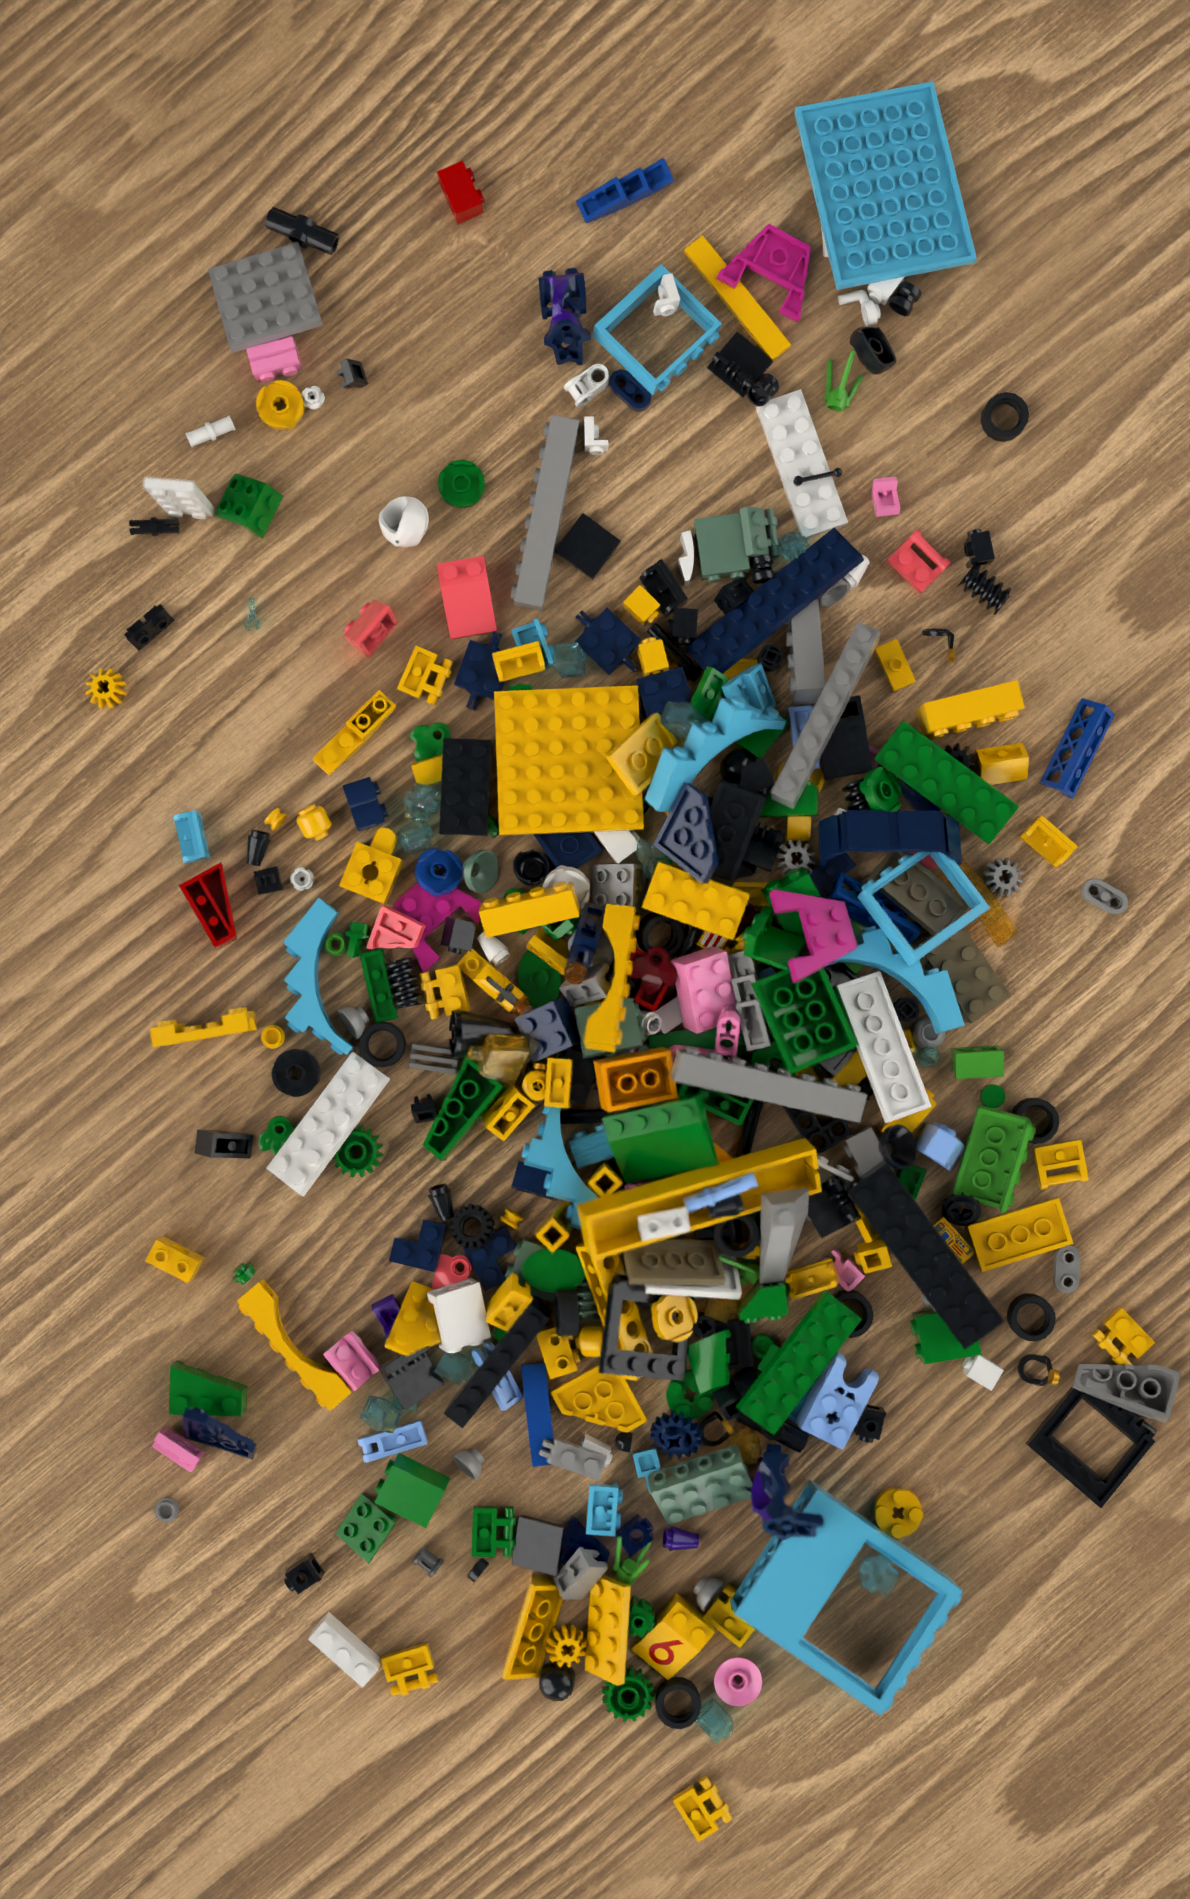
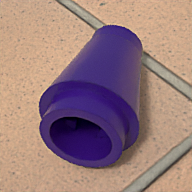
M673 1526L664 1529L663 1548H668L669 1551L698 1548L699 1534Z

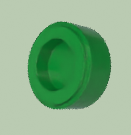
M989 1084L981 1090L980 1100L988 1108H998L1005 1101V1092L1000 1086Z
M765 1333L755 1335L752 1338L753 1354L763 1359L772 1344H774L773 1339Z

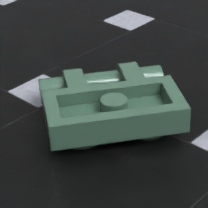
M746 506L740 509L746 556L754 557L769 554L768 549H770V554L773 555V558L780 556L779 547H781L780 538H777L776 526H778L777 517L774 516V509L764 510L765 517L763 508Z

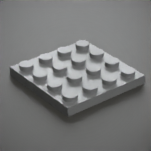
M298 242L208 269L229 348L232 353L323 326Z

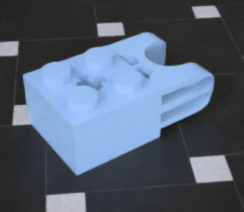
M837 1352L813 1385L797 1416L796 1423L802 1430L843 1450L878 1383L879 1377L875 1370L864 1369L855 1381H843L846 1360L843 1354Z

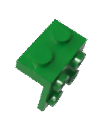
M234 474L218 504L215 515L221 519L241 525L257 537L263 538L282 501L283 495L264 482L240 474Z
M765 905L760 914H755L751 928L747 927L744 932V955L783 970H790L788 962L798 957L805 946L806 940L801 936L772 927L774 909Z

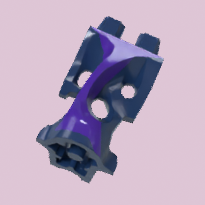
M568 268L565 271V275L557 276L552 270L544 271L542 277H539L542 319L552 317L550 328L544 336V345L553 349L557 365H563L569 361L575 362L577 365H583L582 344L585 341L591 340L589 330L583 328L580 322L581 314L586 313L584 273H578L576 268ZM564 342L565 344L569 345L567 347H563L561 344Z
M767 1444L766 1452L763 1454L751 1488L753 1511L761 1516L763 1530L779 1537L780 1540H786L790 1537H815L816 1528L824 1525L823 1517L820 1514L796 1512L793 1507H789L784 1502L783 1497L791 1490V1485L785 1476V1468L789 1466V1455L782 1453L781 1445Z

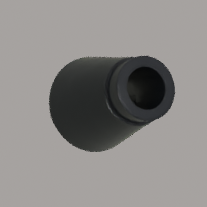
M251 830V834L248 835L246 863L261 866V862L271 842L269 839L270 833Z
M438 1184L429 1188L430 1194L428 1197L440 1221H446L454 1217L451 1189L448 1188L447 1184Z
M740 1193L716 1202L715 1206H707L711 1219L715 1217L738 1216L741 1212L745 1211Z

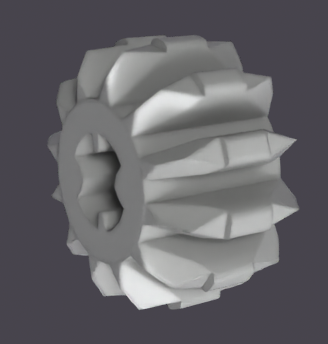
M801 839L797 840L796 846H794L792 840H788V848L784 845L780 846V850L785 854H777L776 858L783 859V861L777 863L776 867L784 865L785 869L781 872L783 876L788 871L802 866L808 874L812 872L807 864H816L815 860L809 859V857L814 856L816 853L815 851L807 853L806 850L810 847L809 843L802 848ZM792 853L793 856H795L796 854L800 855V865H798V863L794 865L791 863L793 859L791 857Z
M1008 857L1003 862L1000 858H996L995 865L993 863L987 864L990 871L983 872V876L989 877V880L984 881L983 885L991 884L988 892L993 893L996 891L998 898L1002 897L1003 893L1006 897H1011L1012 891H1020L1017 884L1024 883L1023 879L1018 878V875L1023 874L1024 871H1016L1015 869L1019 863L1014 862L1010 865L1011 861ZM1007 874L1008 879L1000 881L999 876Z

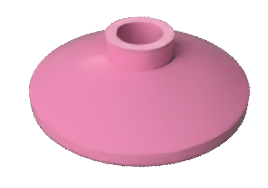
M729 1658L722 1662L716 1670L714 1676L715 1690L718 1696L729 1705L745 1706L750 1704L758 1697L762 1688L760 1670L755 1663L747 1658ZM740 1675L742 1679L737 1682L733 1680V1677Z

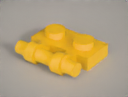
M415 646L397 690L419 700L423 691L429 693L426 703L435 706L437 699L442 696V687L446 678L449 679L452 673L450 669L453 662L444 659L442 666L435 664L438 658L437 654ZM431 672L438 674L433 686L427 684Z
M460 964L437 968L435 970L437 978L430 979L429 971L419 973L421 978L420 988L422 991L424 990L426 998L425 1007L426 1011H429L431 1019L440 1017L438 1008L442 1007L445 1009L446 1016L451 1015V1012L454 1010L466 1012L471 1010ZM434 987H439L442 999H435Z
M1120 1306L1102 1322L1109 1329L1105 1334L1100 1329H1096L1092 1333V1336L1097 1340V1345L1101 1349H1106L1116 1365H1132L1127 1359L1130 1353L1139 1359L1155 1343ZM1115 1337L1123 1344L1120 1349L1112 1343Z
M727 1583L722 1589L728 1595L727 1600L724 1602L717 1596L702 1616L741 1648L755 1628L735 1615L730 1600L738 1588H733Z
M428 1642L381 1656L380 1660L387 1683L397 1680L398 1683L390 1687L392 1696L399 1694L402 1696L408 1695L412 1690L419 1688L424 1690L430 1688L432 1684L439 1682L437 1672L430 1675L426 1672L434 1668ZM418 1674L419 1678L407 1681V1676Z
M703 1776L699 1780L703 1787L701 1791L697 1792L692 1784L672 1797L673 1803L698 1842L719 1830L718 1824L715 1821L721 1817L724 1823L732 1820L727 1803L721 1800L717 1793V1787L714 1782H710L707 1776ZM710 1799L714 1805V1808L710 1811L704 1804V1801Z

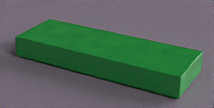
M378 949L359 954L375 1023L399 1018L398 1010L393 1006L396 1003L395 999L391 997L394 993L389 987L392 984L391 980L387 978L389 971L385 969L387 963L384 950Z

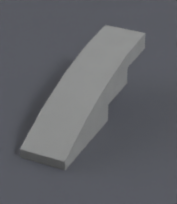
M744 950L730 953L727 957L733 976L731 982L737 1000L735 1007L737 1014L740 1016V1025L747 1051L771 1046L769 1025L751 986L752 983L760 980L755 959L745 956Z

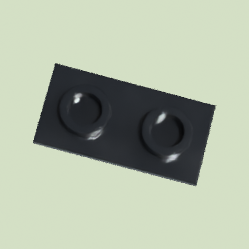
M161 604L158 606L154 605L152 609L143 615L147 620L144 624L139 619L126 629L127 632L124 635L136 649L141 650L175 621Z

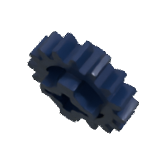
M671 1411V1415L668 1416L663 1412L661 1418L656 1416L655 1421L652 1422L650 1440H654V1447H661L660 1453L667 1451L669 1452V1457L677 1454V1457L681 1459L682 1454L690 1457L691 1452L697 1453L698 1447L701 1446L703 1431L699 1429L698 1422L692 1423V1416L685 1418L683 1412L678 1416L674 1411Z

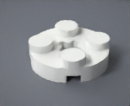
M560 865L546 876L543 882V889L553 887L555 883L562 881L567 883L573 882L580 910L584 908L585 902H588L590 896V881L581 871L573 867Z

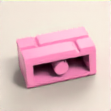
M293 336L246 349L256 381L261 380L263 383L271 382L275 379V376L283 374L286 377L293 376L298 373L297 370L302 369Z

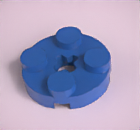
M432 848L422 853L414 870L418 884L435 897L453 892L459 886L463 875V865L459 857L452 851L437 850L438 848ZM434 868L444 869L443 876L436 875Z

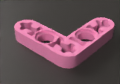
M731 1010L720 1014L715 1050L698 1047L692 1048L698 1049L699 1053L708 1055V1052H714L728 1056L727 1060L737 1057L740 1016ZM727 1020L732 1021L731 1031H726ZM724 1039L731 1040L734 1045L731 1047H724L721 1045L720 1042ZM673 1045L669 1048L673 1063L677 1048L684 1050L685 1046Z

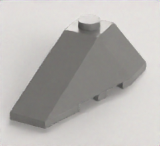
M808 1188L761 1193V1284L784 1281L808 1214Z
M1079 1364L1072 1388L1141 1416L1165 1423L1170 1418L1181 1373L1159 1365Z

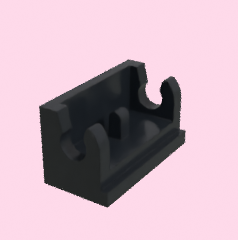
M662 559L642 572L639 579L648 593L660 604V611L665 618L673 613L674 608H681L687 604V596Z

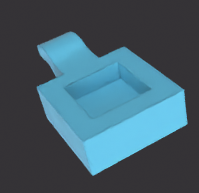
M656 1447L632 1452L638 1478L645 1476L649 1493V1474L661 1470Z

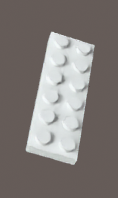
M800 389L771 399L762 407L756 406L802 540L828 532L832 528L836 529L847 525L848 521L832 476L803 482L801 486H795L793 483L796 476L803 478L830 472L802 390Z
M878 971L835 986L836 994L858 1045L859 1055L885 1123L932 1107L881 972Z
M352 1052L266 1169L304 1197L384 1089L390 1078Z

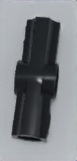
M272 207L267 214L266 228L288 237L293 243L298 242L301 247L307 248L310 246L330 255L336 251L339 234L317 225L311 218L301 214L295 216L275 207Z
M744 1413L735 1418V1421L763 1434L768 1440H775L798 1453H801L807 1444L809 1433L786 1421L773 1435Z

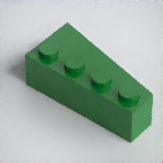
M466 1055L463 1065L453 1081L450 1092L446 1096L423 1146L440 1161H446L507 1087L472 1057Z

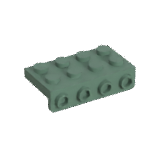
M732 1445L652 1472L648 1476L650 1493L668 1525L751 1498L753 1479L742 1460L741 1452L737 1445Z

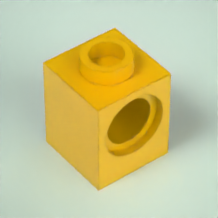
M641 585L623 602V607L642 626L647 622L652 624L660 615L658 612L660 604Z

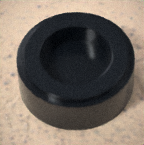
M480 1558L467 1574V1577L474 1583L489 1563L484 1558Z

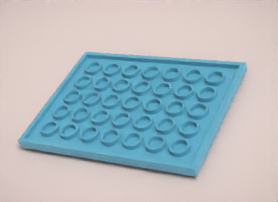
M933 81L795 108L796 122L836 290L969 265L976 262L977 257Z

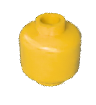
M311 804L298 812L299 816L296 819V823L305 838L310 839L314 837L317 841L328 835L327 830L332 826V822L322 806Z
M533 1069L523 1078V1092L531 1100L541 1101L545 1099L547 1071Z
M602 1325L584 1326L580 1334L576 1335V1348L580 1349L584 1357H600L604 1329Z

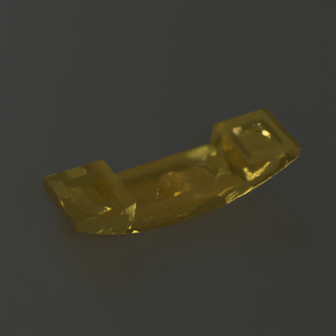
M962 858V863L959 867L990 907L978 918L997 947H1000L1018 932L985 883Z

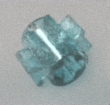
M789 532L781 538L780 543L782 546L778 550L782 558L785 557L787 561H793L795 558L799 559V555L807 551L806 547L809 546L806 537L801 536L800 533Z

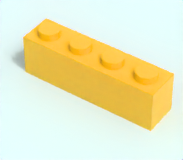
M562 881L555 883L553 887L545 889L543 887H536L528 893L520 894V892H514L507 895L506 898L497 899L493 897L486 899L480 905L479 915L486 938L579 917L580 905L574 883Z

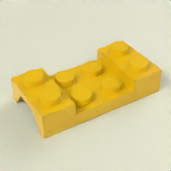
M247 1007L229 1009L228 1015H222V1021L206 1023L205 1029H202V1025L185 1027L184 1023L177 1024V1020L156 1022L157 1027L150 1028L152 1046L158 1047L258 1029L255 1011H247Z

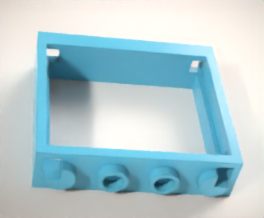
M662 264L594 325L592 334L652 395L658 390L664 391L675 374L677 376L681 375L691 359L693 361L697 360L707 344L710 346L714 344L720 336L718 333L722 325L674 277L680 297L679 306L705 333L658 378L655 379L610 334L618 324L661 285L663 275L671 274Z
M917 852L913 856L908 853L898 861L900 865L895 869L890 866L879 874L882 878L874 882L871 879L861 887L863 891L857 896L908 966L914 964L990 908L958 864L941 852ZM930 855L971 910L919 948L913 950L873 897V894Z

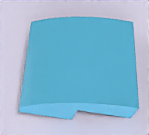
M757 663L744 670L722 686L726 698H742L746 701L747 706L757 709H765L766 707L774 709L777 706L761 663Z

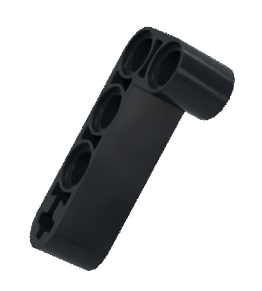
M781 1105L800 1136L805 1138L811 1145L814 1136L821 1135L823 1137L822 1146L815 1148L816 1153L827 1151L844 1140L850 1133L849 1124L841 1118L834 1117L820 1125L813 1112ZM803 1115H808L811 1119L810 1125L805 1128L800 1127L799 1118ZM837 1122H841L843 1124V1132L839 1135H834L832 1133V1126Z

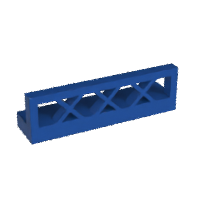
M1081 698L1039 782L1041 785L1056 789L1065 797L1074 798L1115 716L1107 705ZM1086 706L1094 708L1092 715L1083 720L1082 714ZM1082 727L1083 733L1081 737L1073 741L1071 737L1073 732ZM1071 749L1072 755L1070 759L1062 762L1061 756L1063 752ZM1061 770L1062 775L1058 783L1049 781L1053 773Z
M840 872L837 876L835 889L827 899L845 902L849 918L867 927L876 926L877 929H881L857 897L863 891L861 887L865 884ZM843 883L849 885L853 891L843 888ZM877 891L873 894V897L910 945L920 934L922 926L916 921L915 923L909 921L903 910L880 891ZM884 904L891 906L894 912L887 910Z

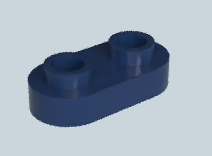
M621 369L611 375V391L632 410L641 412L649 407L651 393L628 371ZM623 381L626 385L619 387L617 383ZM642 397L643 402L637 403L635 398Z

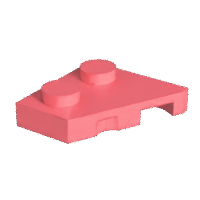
M387 905L381 906L366 948L418 947L426 925Z

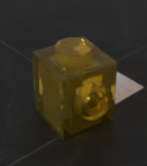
M708 1297L703 1313L705 1316L727 1323L730 1314H735L739 1300Z
M750 1428L736 1430V1436L729 1437L730 1445H737L739 1447L744 1463L761 1462L762 1451L758 1432L751 1433Z

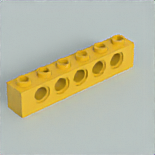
M584 1242L576 1246L604 1327L609 1283L613 1284L616 1274L625 1275L624 1266L620 1261L618 1253L593 1261L585 1248ZM623 1300L617 1350L653 1353L635 1301ZM621 1375L622 1379L637 1381L642 1378Z

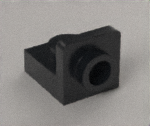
M739 578L722 586L714 601L724 614H727L746 602L754 590L744 578Z

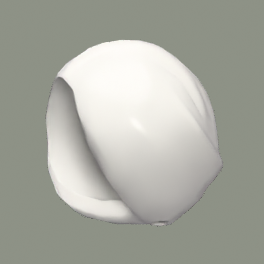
M401 496L393 499L379 513L378 520L382 534L395 547L407 548L420 543L428 528L429 515L427 508L421 501L414 497Z

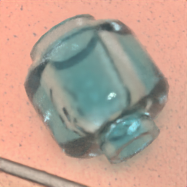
M420 820L402 826L400 834L397 835L405 853L409 852L411 855H416L429 849L432 845L431 838L434 837L430 825L424 826Z

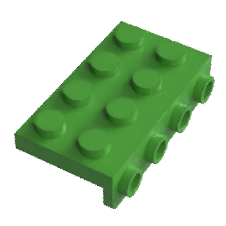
M978 1105L951 1194L960 1195L963 1192L966 1196L973 1195L974 1199L979 1200L980 1204L999 1208L1000 1212L1006 1213L1007 1208L1013 1204L1014 1193L1012 1192L1014 1185H1018L1020 1182L1021 1172L1019 1169L1021 1163H1025L1027 1159V1143L1032 1141L1034 1137L1035 1127H1032L1030 1118Z

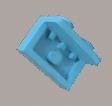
M535 618L533 622L511 630L516 646L539 641L545 670L554 667L553 660L557 658L553 646H547L545 637L549 635L544 623L540 624L538 618Z

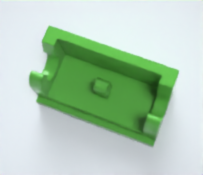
M999 1045L951 1048L952 1072H955L956 1079L1004 1076V1051Z

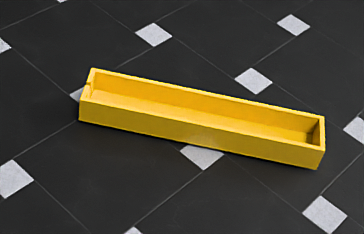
M805 1138L723 1161L718 1165L696 1169L577 1204L585 1248L594 1261L680 1235L675 1234L642 1241L641 1232H639L637 1222H639L638 1216L686 1207L684 1198L704 1191L706 1187H709V1189L750 1172L754 1173L758 1187L740 1193L745 1209L744 1212H741L738 1216L715 1217L711 1219L707 1206L692 1213H689L687 1210L690 1231L760 1211L761 1193L808 1188L809 1196L820 1193L822 1190L820 1175L816 1170L818 1169L816 1149Z

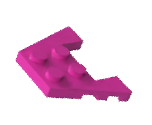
M768 224L718 273L716 279L735 289L745 268L758 273L789 290L779 313L797 323L801 317V305L804 297V285L811 246Z
M417 882L393 904L395 910L426 925L418 947L412 948L423 972L431 968L440 959L439 955L429 946L425 939L446 920V917H450L460 907L478 925L481 922L479 908L482 902L457 888L449 894L435 897L425 891Z
M772 890L769 893L775 914L792 911L799 912L810 956L791 959L788 962L793 983L813 974L857 948L845 902L779 890Z

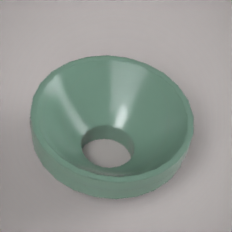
M488 850L475 851L464 862L463 877L468 888L477 893H486L495 885L499 873V863L493 852ZM473 864H474V865H475V871H474L473 875H471V873H472V868H473Z

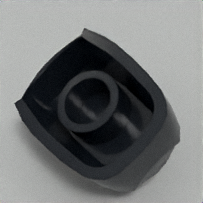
M859 327L851 334L850 345L855 349L859 361L870 373L879 375L888 371L896 364V356L879 327Z

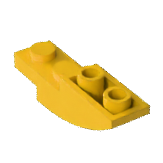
M378 690L313 757V761L331 776L344 762L347 763L373 736L395 710L396 705Z

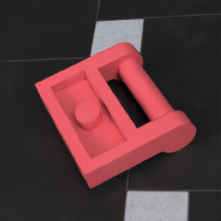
M917 529L888 558L887 562L921 594L951 562L947 558L944 559L922 537L923 534ZM914 543L937 565L934 570L910 548Z

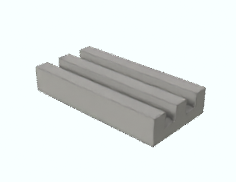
M412 1044L409 1068L457 1074L459 1060L457 1057L448 1059L416 1054L417 1050L451 1054L450 1049ZM420 1059L453 1064V1067L445 1068L415 1063V1060Z

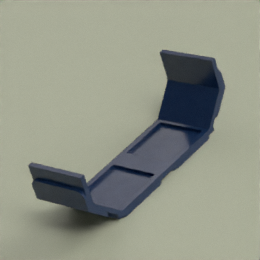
M849 810L819 821L818 845L821 871H825L827 860L848 851L941 852L953 859L958 866L962 863L959 822L949 816L942 815V812Z

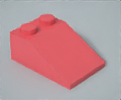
M484 556L438 563L437 569L450 639L493 633V631L497 632Z
M373 600L371 604L369 602L366 603L360 610L361 615L356 621L352 620L344 629V632H346L343 635L344 638L367 658L370 657L398 624L391 608L377 600Z

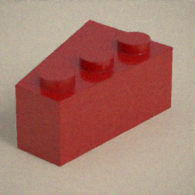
M222 862L179 885L216 951L237 940Z

